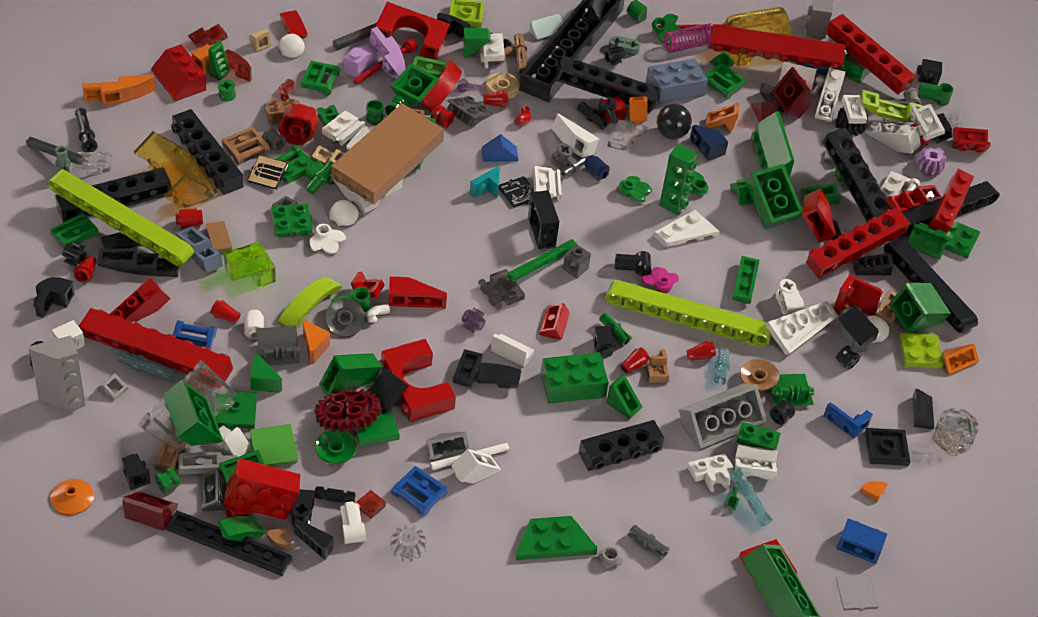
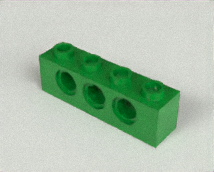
M678 144L669 154L659 206L677 215L682 209L685 210L689 204L687 199L692 191L690 185L694 180L695 175L693 172L698 163L696 161V152Z

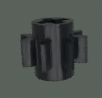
M618 43L607 46L608 49L604 52L606 61L611 62L612 65L622 63L621 59L625 58L623 47H618Z
M72 242V245H66L62 253L63 257L66 258L64 262L77 267L78 264L87 258V252L84 251L85 246Z

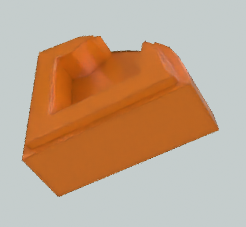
M870 481L861 487L860 492L878 501L888 484L881 481Z

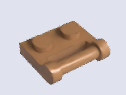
M254 127L222 139V145L233 157L236 164L242 163L244 159L256 154L266 153L270 150L267 142ZM257 144L259 145V146L254 147V148H252V149H250V150H247V151H245V152L239 153L240 151L245 150V149H247V148H250V147H252V146H254V145H257Z

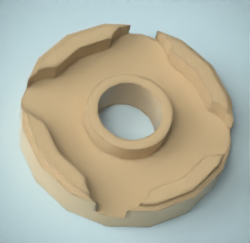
M495 73L487 78L485 87L488 94L504 90V92H508V99H511L519 92V81L509 73H506V75Z

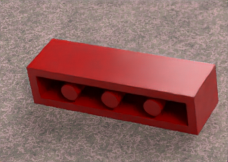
M959 168L957 169L946 187L930 222L929 229L934 231L938 229L948 233L974 176Z

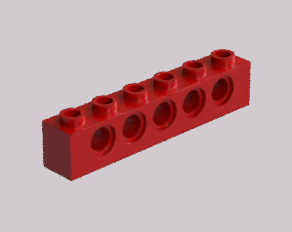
M841 14L829 22L825 34L836 43L846 44L845 51L898 95L910 87L916 75L845 15Z
M897 207L892 210L888 209L881 216L871 218L866 224L857 225L849 233L844 232L837 239L827 241L822 247L812 249L808 253L806 263L817 278L820 279L906 233L910 222Z

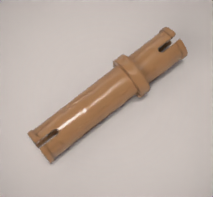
M517 33L514 35V52L516 53L518 74L520 75L527 67V46L524 42V35Z

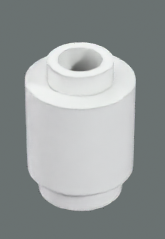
M250 310L244 317V334L248 338L257 339V328H264V316L259 310Z

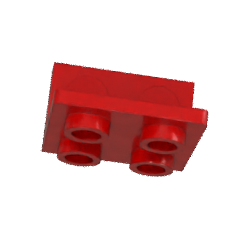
M849 274L840 287L833 309L839 316L842 310L847 309L848 306H857L861 309V312L873 316L878 308L883 290Z

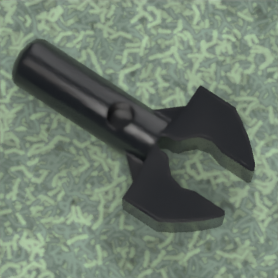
M608 97V104H606L603 98H601L598 105L599 111H606L611 123L616 124L618 119L613 110L616 109V101Z

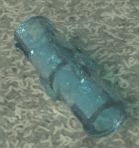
M723 348L718 349L717 361L714 365L716 370L714 382L718 385L720 378L721 385L727 382V372L730 368L728 362L730 350L725 348V354H723Z

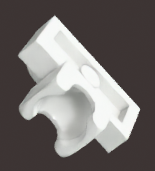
M726 454L688 462L687 468L695 482L705 480L708 489L714 492V484H721L725 489L729 488L731 481L730 473H733L734 467Z

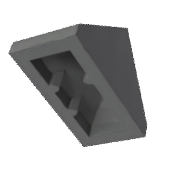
M465 431L440 433L426 440L430 461L462 454L469 449Z

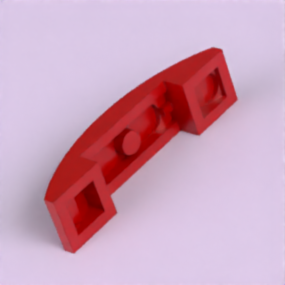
M452 60L446 63L438 77L439 81L421 101L430 112L437 105H441L462 75V70Z

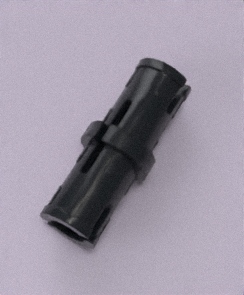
M585 101L579 103L577 110L583 113L587 120L594 122L600 129L607 127L609 121L601 116L597 109H593Z

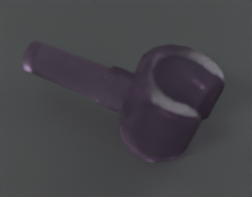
M461 79L457 90L465 92L467 88L481 89L482 85L471 84L466 79Z

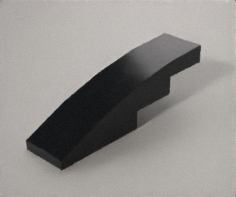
M138 248L99 250L97 265L100 267L137 275L178 277L179 267L164 258H160L159 253H139Z

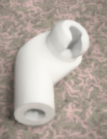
M389 304L373 306L365 314L367 322H377V315L389 314Z

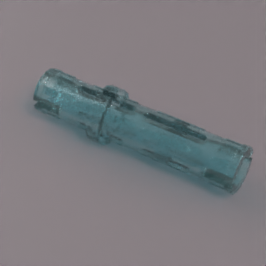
M124 349L120 352L121 355L127 358L119 356V362L131 365L138 371L141 369L171 382H175L177 379L169 374L178 376V370L145 359L143 355L139 354L137 356Z
M736 468L730 472V477L735 482L738 493L744 497L762 527L766 526L773 519L755 493L752 482L748 481L741 468Z

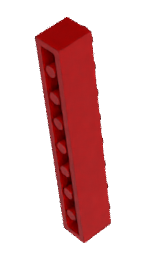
M713 24L709 42V49H713L716 52L727 51L735 55L740 53L746 54L748 57L759 56L766 60L778 59L781 62L791 61L798 65L810 64L813 67L823 66L833 69H840L844 64L846 44Z
M90 308L78 326L85 338L219 387H223L233 370L230 357L224 353L218 354L207 347L196 346L188 340L182 341L171 334L165 335L154 328L143 327L138 322H129L121 316L110 315L102 309Z

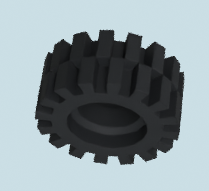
M843 106L838 111L835 124H837L836 127L839 129L846 128L851 136L853 133L857 136L858 133L862 134L865 131L869 116L866 114V123H849Z

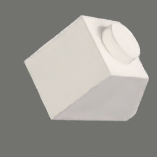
M467 449L452 465L458 480L472 484L497 474L501 470L491 455Z

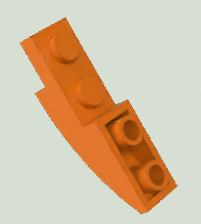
M154 75L120 76L116 82L83 83L84 101L102 100V105H109L140 98L155 90Z

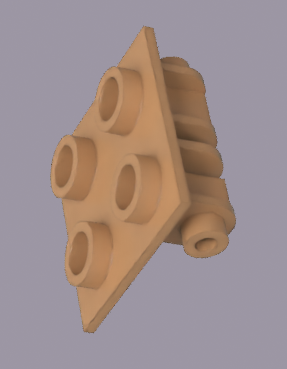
M287 99L285 102L271 100L268 103H264L269 115L267 116V122H271V124L280 123V114L282 119L289 105L292 103L300 104L299 100Z

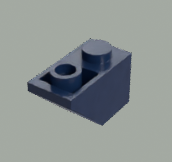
M699 125L692 126L690 140L707 160L726 155L728 141L720 131Z

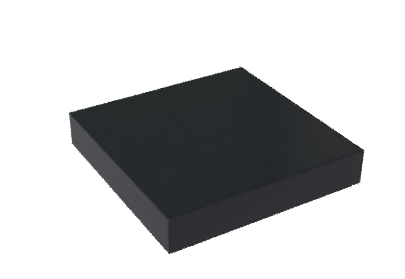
M866 428L865 438L869 464L910 465L911 461L905 430Z

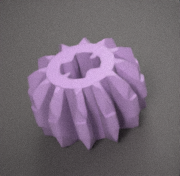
M932 147L929 149L924 148L917 156L916 166L920 168V171H924L925 174L939 175L946 167L947 156L943 155V151H938V149H932Z

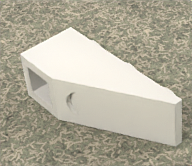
M557 114L552 130L560 140L568 144L572 148V152L582 158L594 154L600 139L562 115Z
M874 122L865 130L866 134L896 152L912 154L921 146L917 127Z

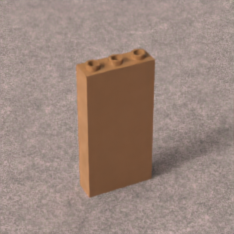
M401 103L331 165L332 178L337 183H341L348 190L355 192L362 199L374 205L444 141V129Z

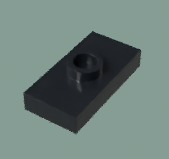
M121 232L101 237L104 249H128L141 245Z

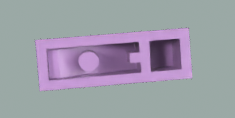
M371 43L353 48L344 57V74L356 78L368 70L381 57L378 49Z

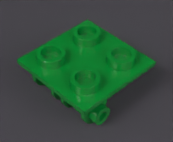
M308 204L271 207L275 237H288V233L292 237L293 232H295V237L298 236V232L299 236L312 233L313 227Z
M779 374L777 385L771 389L775 406L782 400L788 401L792 406L814 405L811 396L814 395V388H810L808 385L806 374Z

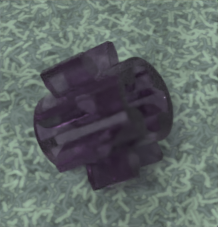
M476 308L466 310L461 319L464 322L462 327L472 333L475 330L480 331L486 322L483 318L485 313Z

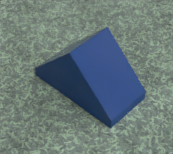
M501 134L481 148L483 162L518 161L519 159L517 146Z

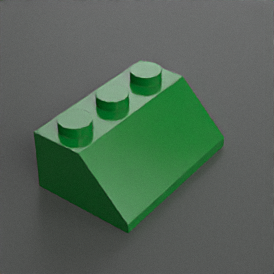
M183 380L163 394L166 402L164 405L171 416L169 419L175 427L176 437L181 442L185 441L190 446L221 443L223 441L212 409L205 396Z

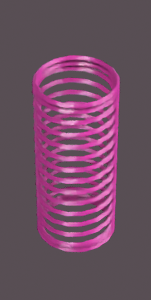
M708 23L666 32L664 35L666 50L669 53H673L675 51L678 52L708 45L710 42L708 27L709 25L713 27V24ZM699 31H700V33H701L702 43H701V40H700ZM696 32L698 35L699 43L697 42ZM689 33L691 35L692 44L690 42ZM686 34H687V37H688L689 46H688V44H687ZM670 37H671V41H672V46H673V48H671V46H670V41H669Z

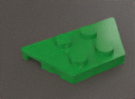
M572 516L535 518L529 520L516 553V560L597 554L598 549Z

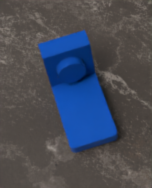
M831 402L827 404L824 412V417L854 439L869 426L873 416L871 412L866 410L861 415L857 414L853 419Z

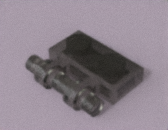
M507 269L491 274L489 282H486L485 279H481L478 282L482 293L487 295L489 303L495 306L497 310L503 307L501 301H505L507 305L525 299V293L517 282H510L507 279ZM496 289L499 293L495 294L492 290Z

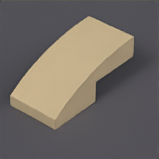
M319 145L311 159L314 162L320 161L325 165L328 160L335 163L345 153L338 149L332 152Z

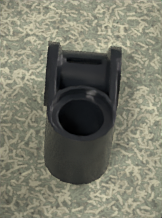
M300 489L292 507L293 527L296 519L309 525L311 524L315 490Z

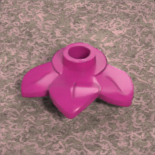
M655 267L652 269L651 275L641 276V280L648 286H655L658 292L668 293L671 291L673 284L678 282L679 276L676 273L668 274L667 270L662 267Z

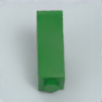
M373 353L334 355L319 385L325 395L329 397L331 392L335 394L338 393V390L345 392L346 388L350 391L373 382L382 366Z

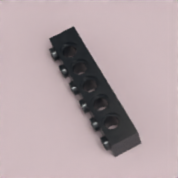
M562 55L556 67L555 81L605 98L619 96L626 105H629L630 97H647L649 113H651L657 102L658 87L564 55Z
M189 109L173 115L171 124L173 133L179 136L181 143L186 145L190 155L196 158L198 165L203 167L207 177L213 180L215 187L220 189L224 195L243 188V174L193 110Z
M843 128L829 132L822 143L866 222L873 217L881 216L888 209L891 210L886 201L885 194L881 191L876 178L873 177L868 164L864 161L860 150L856 147L847 129Z
M164 167L91 185L126 207L172 195L171 181ZM55 195L57 210L63 223L82 213L85 214V217L92 216L61 196Z

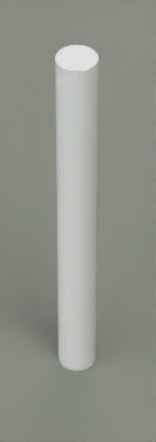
M503 443L477 450V452L494 455L509 451L508 443ZM461 455L431 462L430 468L433 471L452 466Z

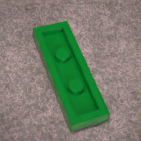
M741 256L732 300L747 304L751 303L760 260Z

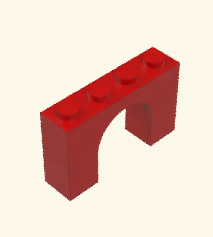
M386 2L375 25L385 38L391 37L394 31L399 28L417 30L425 38L420 56L437 60L450 26L449 23L390 2Z
M426 338L383 350L379 360L382 371L386 368L408 385V388L400 397L403 415H407L410 422L455 409L456 396L449 382L428 388H418L404 380V376L409 372L432 365L433 352Z

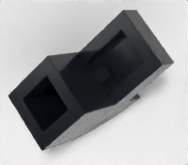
M51 277L39 282L35 287L37 296L33 302L36 316L44 318L52 304L67 308L75 295L73 281L60 277Z

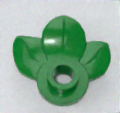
M666 14L663 18L658 17L653 20L652 29L658 34V39L662 43H664L666 32L681 29L675 24L678 20L677 15Z
M694 171L695 177L690 185L692 187L690 195H705L708 192L707 182L704 180L703 175Z
M628 176L626 180H622L619 183V192L624 196H631L637 201L645 202L646 198L644 195L652 192L651 186L646 182H641V179L637 176Z

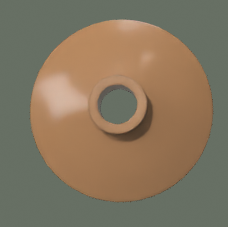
M753 359L742 366L740 377L743 383L757 384L758 391H766L777 385L779 371L769 361Z

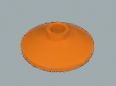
M80 479L62 481L54 487L50 495L52 507L64 515L80 514L86 511L94 500L92 487Z

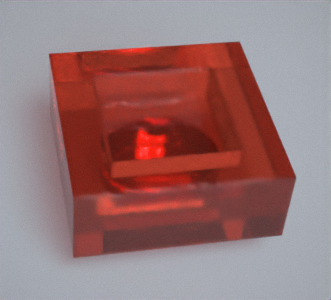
M372 490L356 501L359 510L370 519L386 507V501Z

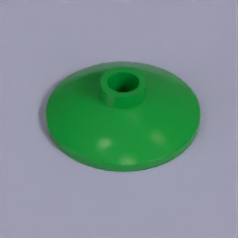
M328 430L318 437L315 449L317 455L325 462L340 464L349 461L355 455L357 443L355 438L347 431L339 433V430L335 432Z

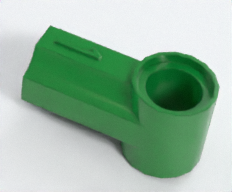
M920 83L918 97L935 100L937 104L946 106L950 102L954 89L947 83H942L939 86Z
M363 287L356 288L352 294L331 299L332 303L337 299L349 298L356 301L364 312L370 309V292Z

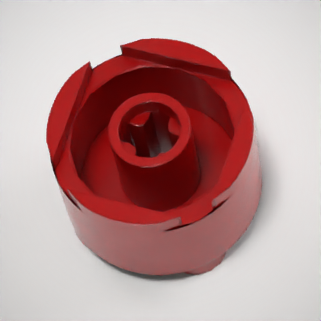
M290 104L279 124L281 136L283 135L286 141L293 145L300 146L308 141L310 142L319 122L316 110L303 104Z

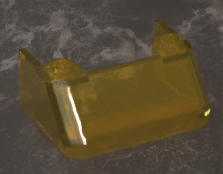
M152 131L135 149L134 154L147 160L150 170L164 167L172 187L165 194V198L172 201L179 208L193 206L209 200L217 194V190L191 154L183 147Z

